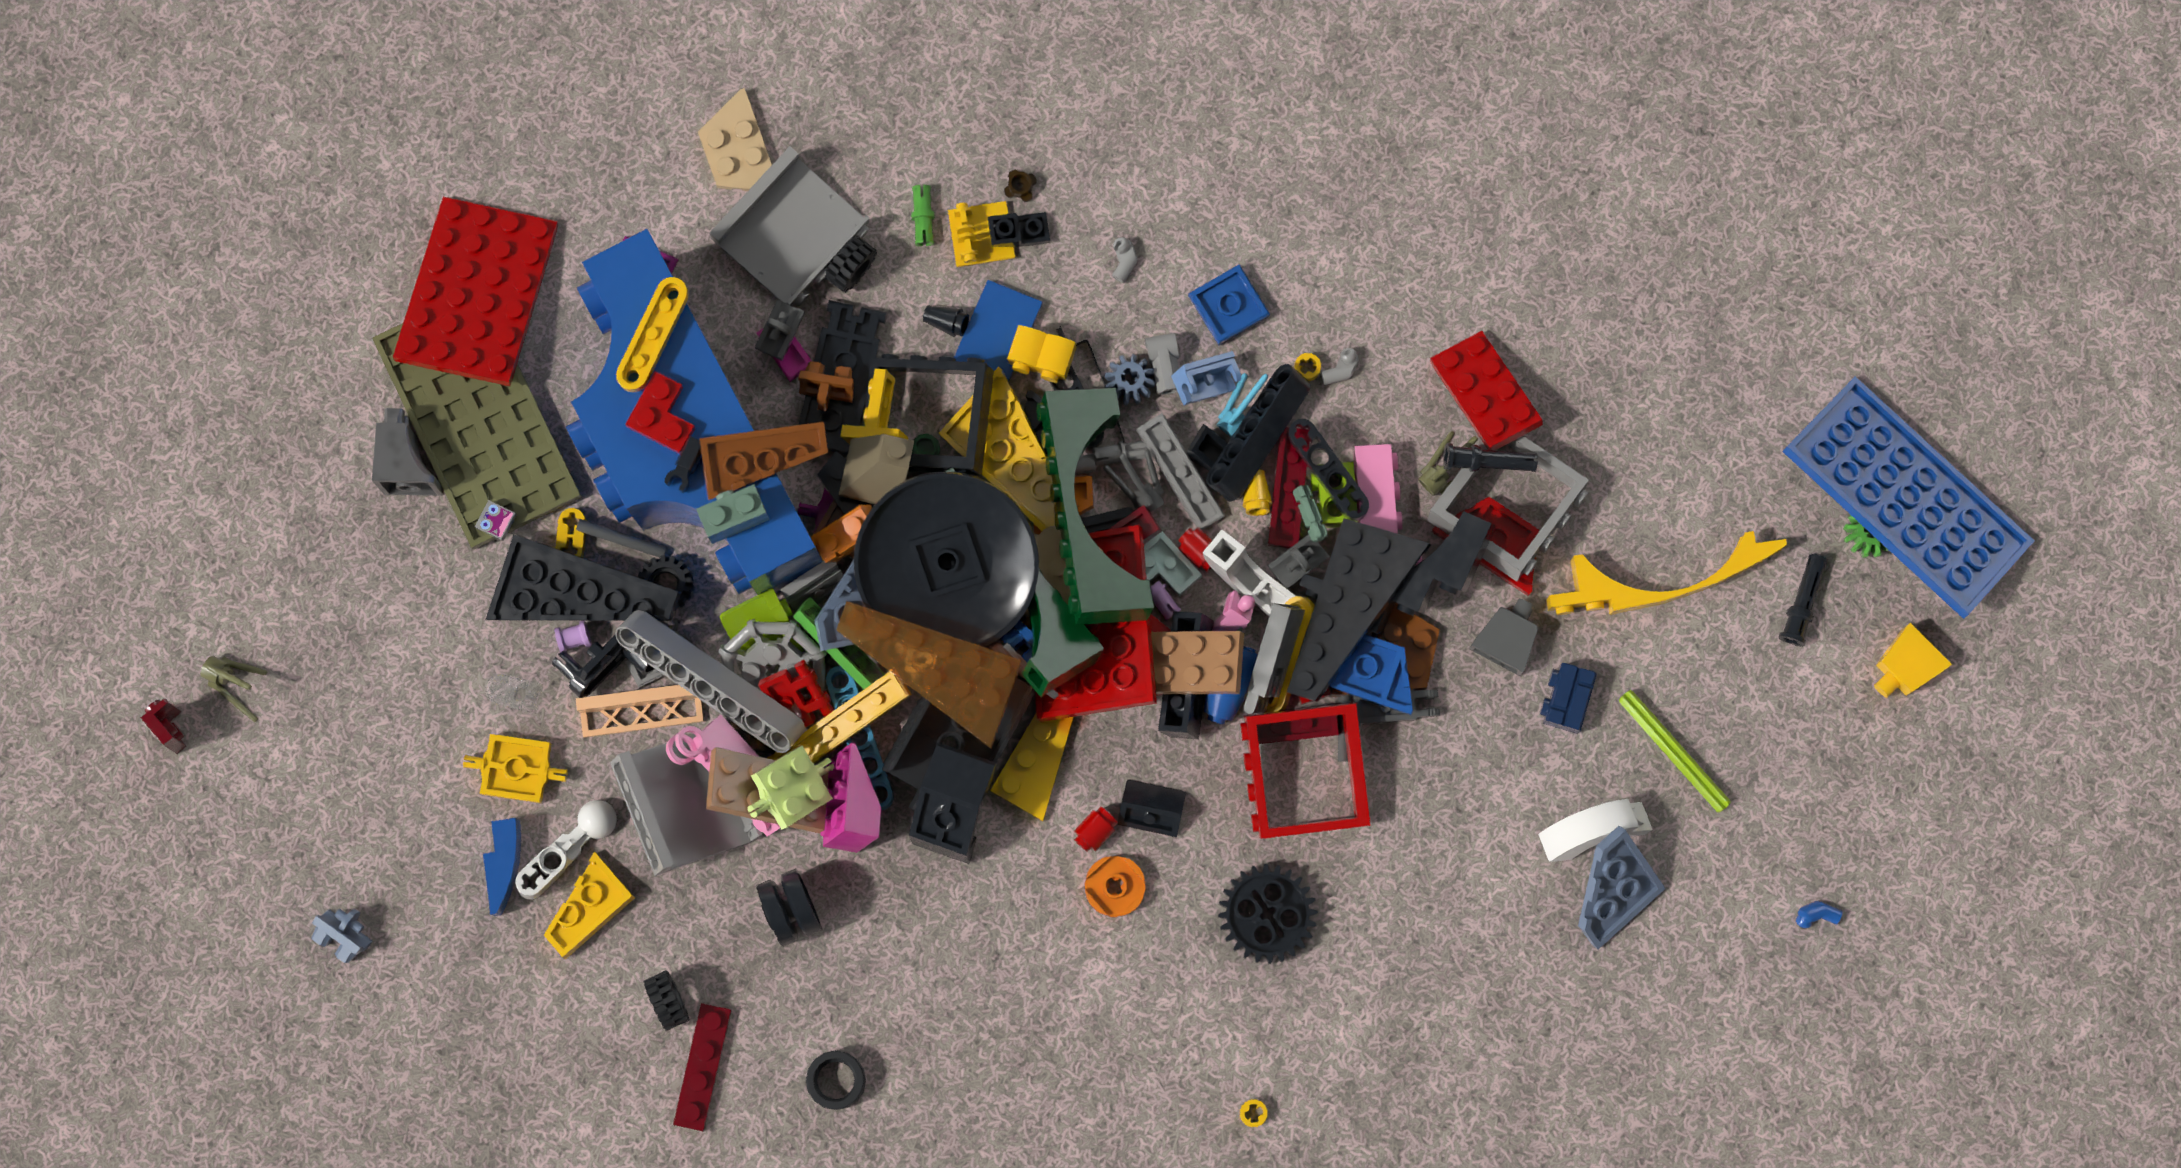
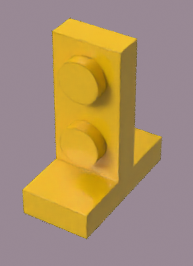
M875 369L874 376L869 381V406L865 408L863 415L865 427L842 425L840 437L849 445L853 438L882 434L909 439L900 429L887 428L895 378L886 369Z

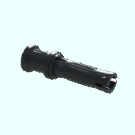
M1446 443L1443 454V466L1445 470H1451L1452 467L1468 468L1470 472H1476L1480 468L1536 472L1538 461H1534V459H1538L1537 453L1481 450V447L1478 445L1458 447L1453 446L1452 443Z
M1809 554L1794 605L1790 606L1786 612L1788 619L1784 631L1780 632L1778 637L1781 641L1799 647L1805 646L1806 640L1804 636L1808 624L1814 618L1811 610L1828 562L1827 558L1817 554Z

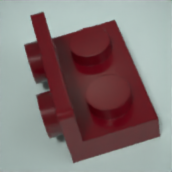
M165 698L161 701L156 700L145 709L146 713L141 719L165 747L178 754L186 747L181 740L185 735L174 722L171 723L170 721L182 711Z

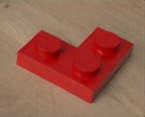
M654 371L625 424L626 427L680 454L688 437H691L696 429L693 424L670 413L683 389L682 384Z

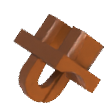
M810 361L805 371L800 370L798 377L800 382L799 394L817 397V410L827 411L830 399L852 403L854 379H852V369L850 367H836L835 375L832 376L824 374L825 366L823 364Z

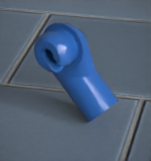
M1814 901L1802 906L1798 910L1796 923L1802 928H1810L1812 922L1824 919L1837 925L1843 911L1823 902Z

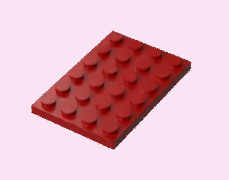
M443 197L395 347L394 361L510 387L554 244L558 222Z
M1140 525L1089 533L1096 545L1115 564L1140 580H1147L1143 528ZM1150 616L1145 621L1084 624L1091 634H1094L1099 639L1101 646L1104 648L1096 664L1055 688L1054 690L1059 694L1055 700L1047 694L1040 697L1037 692L1035 693L1037 720L1040 722L1157 704ZM1030 618V629L1032 630V623Z

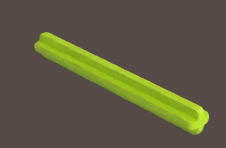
M1632 690L1627 691L1620 697V704L1715 811L1722 812L1731 803L1729 798Z

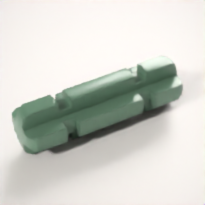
M1308 485L1298 486L1293 490V495L1296 502H1300L1298 508L1306 528H1310L1308 530L1310 539L1313 542L1323 541L1328 537V532L1325 525H1321L1323 519L1315 499H1311L1313 497L1312 491Z

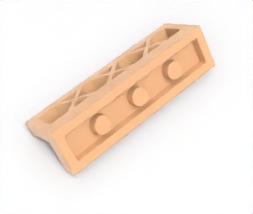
M680 685L576 698L577 711L581 715L583 738L704 722L702 701ZM695 699L697 716L683 717L675 711L683 700ZM676 701L672 708L666 704L668 702ZM653 704H661L669 710L661 721H652L645 715ZM645 706L642 712L639 711L636 707ZM623 708H631L639 714L631 725H622L615 719ZM615 710V712L612 715H609L605 711ZM601 712L609 719L601 729L589 730L587 713ZM672 713L678 717L677 719L668 720ZM642 717L648 721L647 723L638 724ZM612 721L618 725L617 727L608 728Z

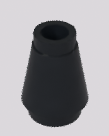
M927 305L923 313V322L952 337H956V335L963 336L969 323V314L963 312L962 308Z

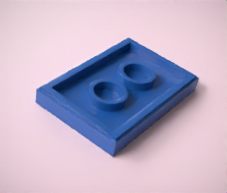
M987 280L954 358L959 362H967L968 358L983 359L994 371L1000 367L1009 382L1014 370L1012 369L1013 365L1009 364L1007 357L1017 327L1022 325L1033 328L1043 302Z

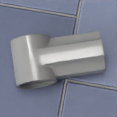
M1175 333L1145 338V346L1148 349L1149 355L1148 361L1154 369L1157 394L1166 395L1178 392L1171 377L1179 369L1177 361L1179 353Z

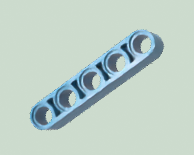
M836 666L827 673L826 684L836 710L857 695L859 690L856 681L841 666ZM840 674L849 677L847 686L842 689L833 686L834 678ZM868 725L861 730L868 733V740L864 745L857 746L863 763L870 759L878 762L876 772L868 776L874 790L877 788L887 790V799L880 803L881 810H886L893 803L894 792L887 772L882 770L883 760L871 725ZM853 737L846 741L847 746L852 743Z

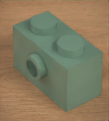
M755 485L735 493L733 490L725 491L716 496V501L696 509L707 537L712 544L770 520Z

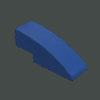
M517 818L491 821L495 852L484 853L483 860L490 915L502 916L510 899L518 873L521 854V824Z

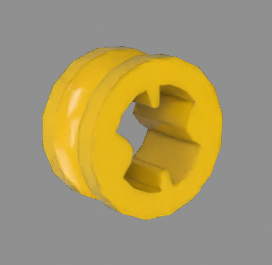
M1304 353L1297 357L1294 368L1308 381H1312L1320 373L1321 362L1316 355ZM1302 361L1304 363L1312 361L1314 363L1313 369L1316 370L1313 373L1308 371L1304 374L1300 371L1303 366H1299Z
M1257 1099L1246 1101L1240 1109V1118L1249 1127L1261 1126L1268 1116L1266 1106ZM1256 1104V1109L1259 1107L1262 1109L1263 1115L1258 1116V1122L1255 1123L1250 1122L1251 1118L1247 1120L1245 1117V1112L1249 1111V1105Z

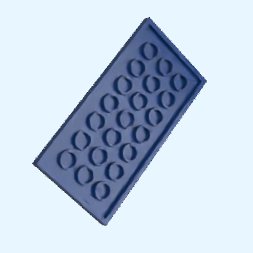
M1856 376L1782 451L1963 619L1973 611L2035 541Z

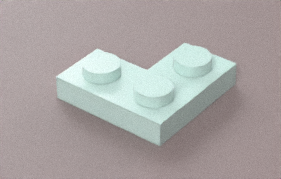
M1163 532L1144 545L1146 576L1149 583L1160 575L1175 593L1180 596L1202 577V574Z

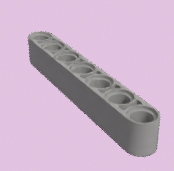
M641 610L634 611L616 629V639L624 648L773 750L780 753L787 752L804 733V723L797 715L648 613Z

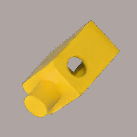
M1909 623L1901 629L1876 664L1885 675L1874 684V687L1885 698H1888L1897 688L1907 696L1949 668L1952 664Z

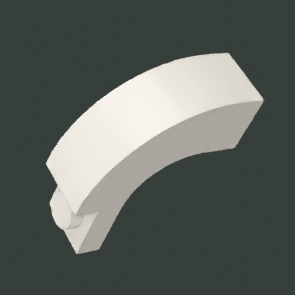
M1223 530L1217 534L1203 552V556L1210 567L1231 588L1236 590L1241 596H1252L1255 600V605L1269 616L1273 603L1285 604L1290 598L1296 597L1265 573L1248 556L1246 548Z
M1622 799L1600 804L1564 818L1539 833V837L1549 862L1573 859L1585 850L1599 844L1618 826L1624 828L1629 836L1645 835L1653 829L1642 802L1630 803L1629 799Z

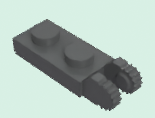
M1410 689L1413 707L1412 716L1353 696V702L1357 706L1359 725L1415 721L1417 718L1440 716V709L1438 708L1416 710L1415 699L1432 700L1437 698L1438 690L1414 691V689Z

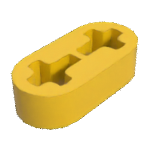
M568 508L560 514L558 519L555 548L560 550L567 549L569 539H573L572 546L575 550H578L577 554L574 555L583 557L586 533L577 531V525H575L573 534H570V527L568 524H565V520H570L571 515L574 514L577 520L587 521V519L580 510Z

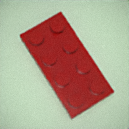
M1483 331L1430 358V363L1488 450L1495 451L1543 425L1542 418Z

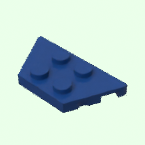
M1365 634L1358 643V648L1352 656L1350 655L1340 668L1339 674L1329 687L1412 716L1413 707L1405 648Z

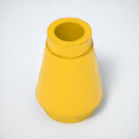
M1261 469L1257 471L1244 492L1242 506L1246 509V514L1251 516L1266 515L1270 512V507L1272 506L1265 471Z

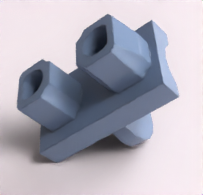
M355 908L348 914L341 909H338L336 913L329 909L323 915H317L312 922L316 926L312 940L324 947L329 945L332 939L340 943V946L335 955L344 963L352 961L359 953L368 949L373 942L361 933L364 926L357 921L360 912Z

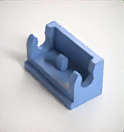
M1233 351L1184 364L1171 375L1183 405L1226 394L1236 389L1234 381H1241V373L1234 359Z

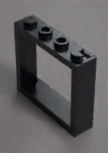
M882 354L881 358L871 357L868 385L870 379L874 376L875 369L897 372L976 375L966 457L911 454L908 472L935 473L945 472L953 468L957 473L982 476L994 370L985 363V360L968 358L967 362H959L955 358L941 356L937 361L928 360L927 357L920 355H911L910 359H899V356L893 354ZM867 388V396H866L865 408L869 406V400H870V395H869V392H868V388Z

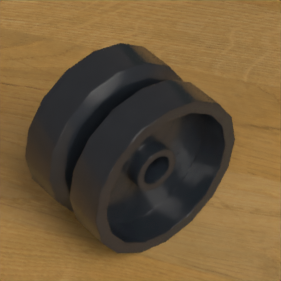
M796 868L781 875V884L785 892L783 895L777 884L771 879L756 885L765 918L771 930L774 931L781 947L797 942L798 933L794 921H797L800 929L807 936L823 930L807 888Z

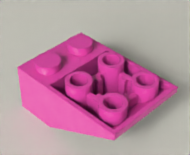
M850 743L830 759L831 763L826 765L827 767L834 764V769L828 772L827 788L833 799L826 803L825 829L820 835L823 836V847L858 853L879 837L881 806L856 743Z

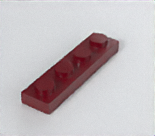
M1290 427L1285 428L1279 439L1268 546L1291 548L1299 542L1302 515L1298 508L1300 502H1296L1293 490L1298 486L1305 485L1307 464L1288 438ZM1296 428L1297 434L1295 437L1297 439L1300 437L1304 438L1307 442V447L1303 449L1307 452L1310 443L1307 438L1309 429L1302 430Z
M703 1003L700 1005L673 1122L675 1126L703 1132L705 1130L731 1017V1009Z

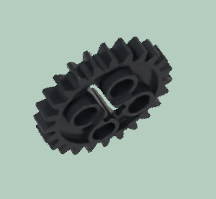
M1264 864L1261 873L1258 872L1255 866H1252L1251 876L1241 871V882L1234 879L1230 880L1234 890L1224 889L1223 891L1229 900L1219 901V905L1226 908V912L1219 913L1218 918L1226 919L1227 923L1220 927V930L1230 931L1225 941L1235 940L1237 942L1233 948L1234 952L1240 948L1245 949L1244 959L1251 953L1255 954V963H1258L1262 956H1266L1267 963L1270 965L1275 955H1277L1282 963L1284 962L1285 952L1295 957L1296 954L1293 947L1296 945L1304 949L1305 945L1301 940L1302 937L1306 939L1313 937L1307 931V927L1313 928L1317 926V923L1309 920L1310 916L1318 914L1317 910L1309 909V905L1314 903L1316 899L1306 898L1305 896L1311 889L1310 886L1301 889L1299 884L1302 881V877L1300 876L1294 881L1290 879L1292 875L1291 869L1285 875L1280 874V865L1276 866L1274 872H1270L1268 865ZM1268 885L1277 886L1281 891V897L1276 901L1268 900L1264 895L1265 887ZM1252 891H1257L1268 910L1273 908L1276 911L1273 914V919L1283 932V938L1278 937L1267 918L1264 920L1260 918L1263 910L1254 899ZM1243 901L1251 902L1255 907L1254 915L1251 917L1241 916L1238 912V905ZM1285 911L1294 912L1297 916V924L1293 927L1284 926L1280 920L1281 914ZM1265 927L1270 930L1272 936L1268 943L1261 944L1257 942L1254 937V932L1257 928Z

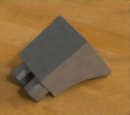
M385 408L384 423H376L372 482L384 495L441 496L443 495V487L435 476L426 469L422 461L417 436L411 430L410 418L405 416V411L401 408Z

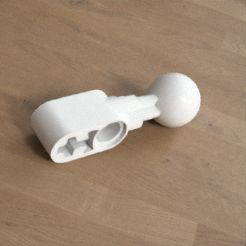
M593 800L583 805L578 813V826L569 834H562L518 873L515 883L522 897L526 899L538 898L581 854V847L590 838L601 839L613 832L617 823V816L609 803L602 800ZM550 855H557L561 858L560 866L553 870L544 866L545 859ZM539 866L541 872L548 878L544 880L543 876L540 875L535 881L537 887L534 890L530 887L525 890L524 879L533 880L538 875L535 868Z

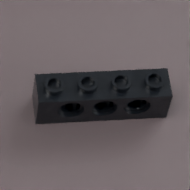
M1173 611L1171 632L1212 631L1214 621L1203 613ZM1163 694L1158 731L1170 738L1199 740L1205 694Z

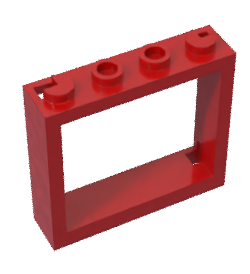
M1356 703L1244 715L1245 722L1240 723L1242 741H1247L1249 753H1243L1245 771H1251L1252 783L1247 784L1249 802L1255 801L1256 814H1251L1253 832H1258L1260 839L1371 826ZM1342 715L1355 817L1269 827L1257 725Z

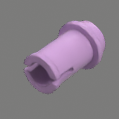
M1158 581L1150 587L1152 600L1166 621L1173 616V611H1180L1181 608L1177 606L1166 591V584L1162 585Z

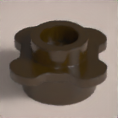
M1018 170L1010 171L1008 174V186L1004 188L1005 196L1008 198H1021L1023 202L1030 201L1033 197L1031 193L1033 185L1037 183L1036 176ZM1018 184H1023V187L1018 188Z

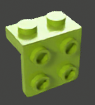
M771 588L724 611L720 615V620L731 640L747 625L749 620L755 619L756 622H790L788 617L793 615L786 599L784 598L779 601L774 589ZM763 634L764 638H769V640L777 641V638H783L784 634ZM751 637L739 649L747 651L756 643L755 639ZM791 637L790 642L803 652V647Z

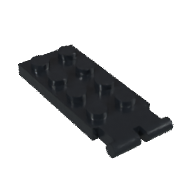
M829 300L827 312H832L828 328L822 327L814 362L823 364L825 366L824 374L832 376L835 375L836 367H850L852 369V379H854V397L852 403L830 399L827 411L817 410V397L805 395L798 425L824 422L828 451H837L838 453L848 455L849 444L840 437L842 425L861 426L871 357H878L881 340L876 339L879 323H886L887 312L861 307L859 317L853 316L855 305Z

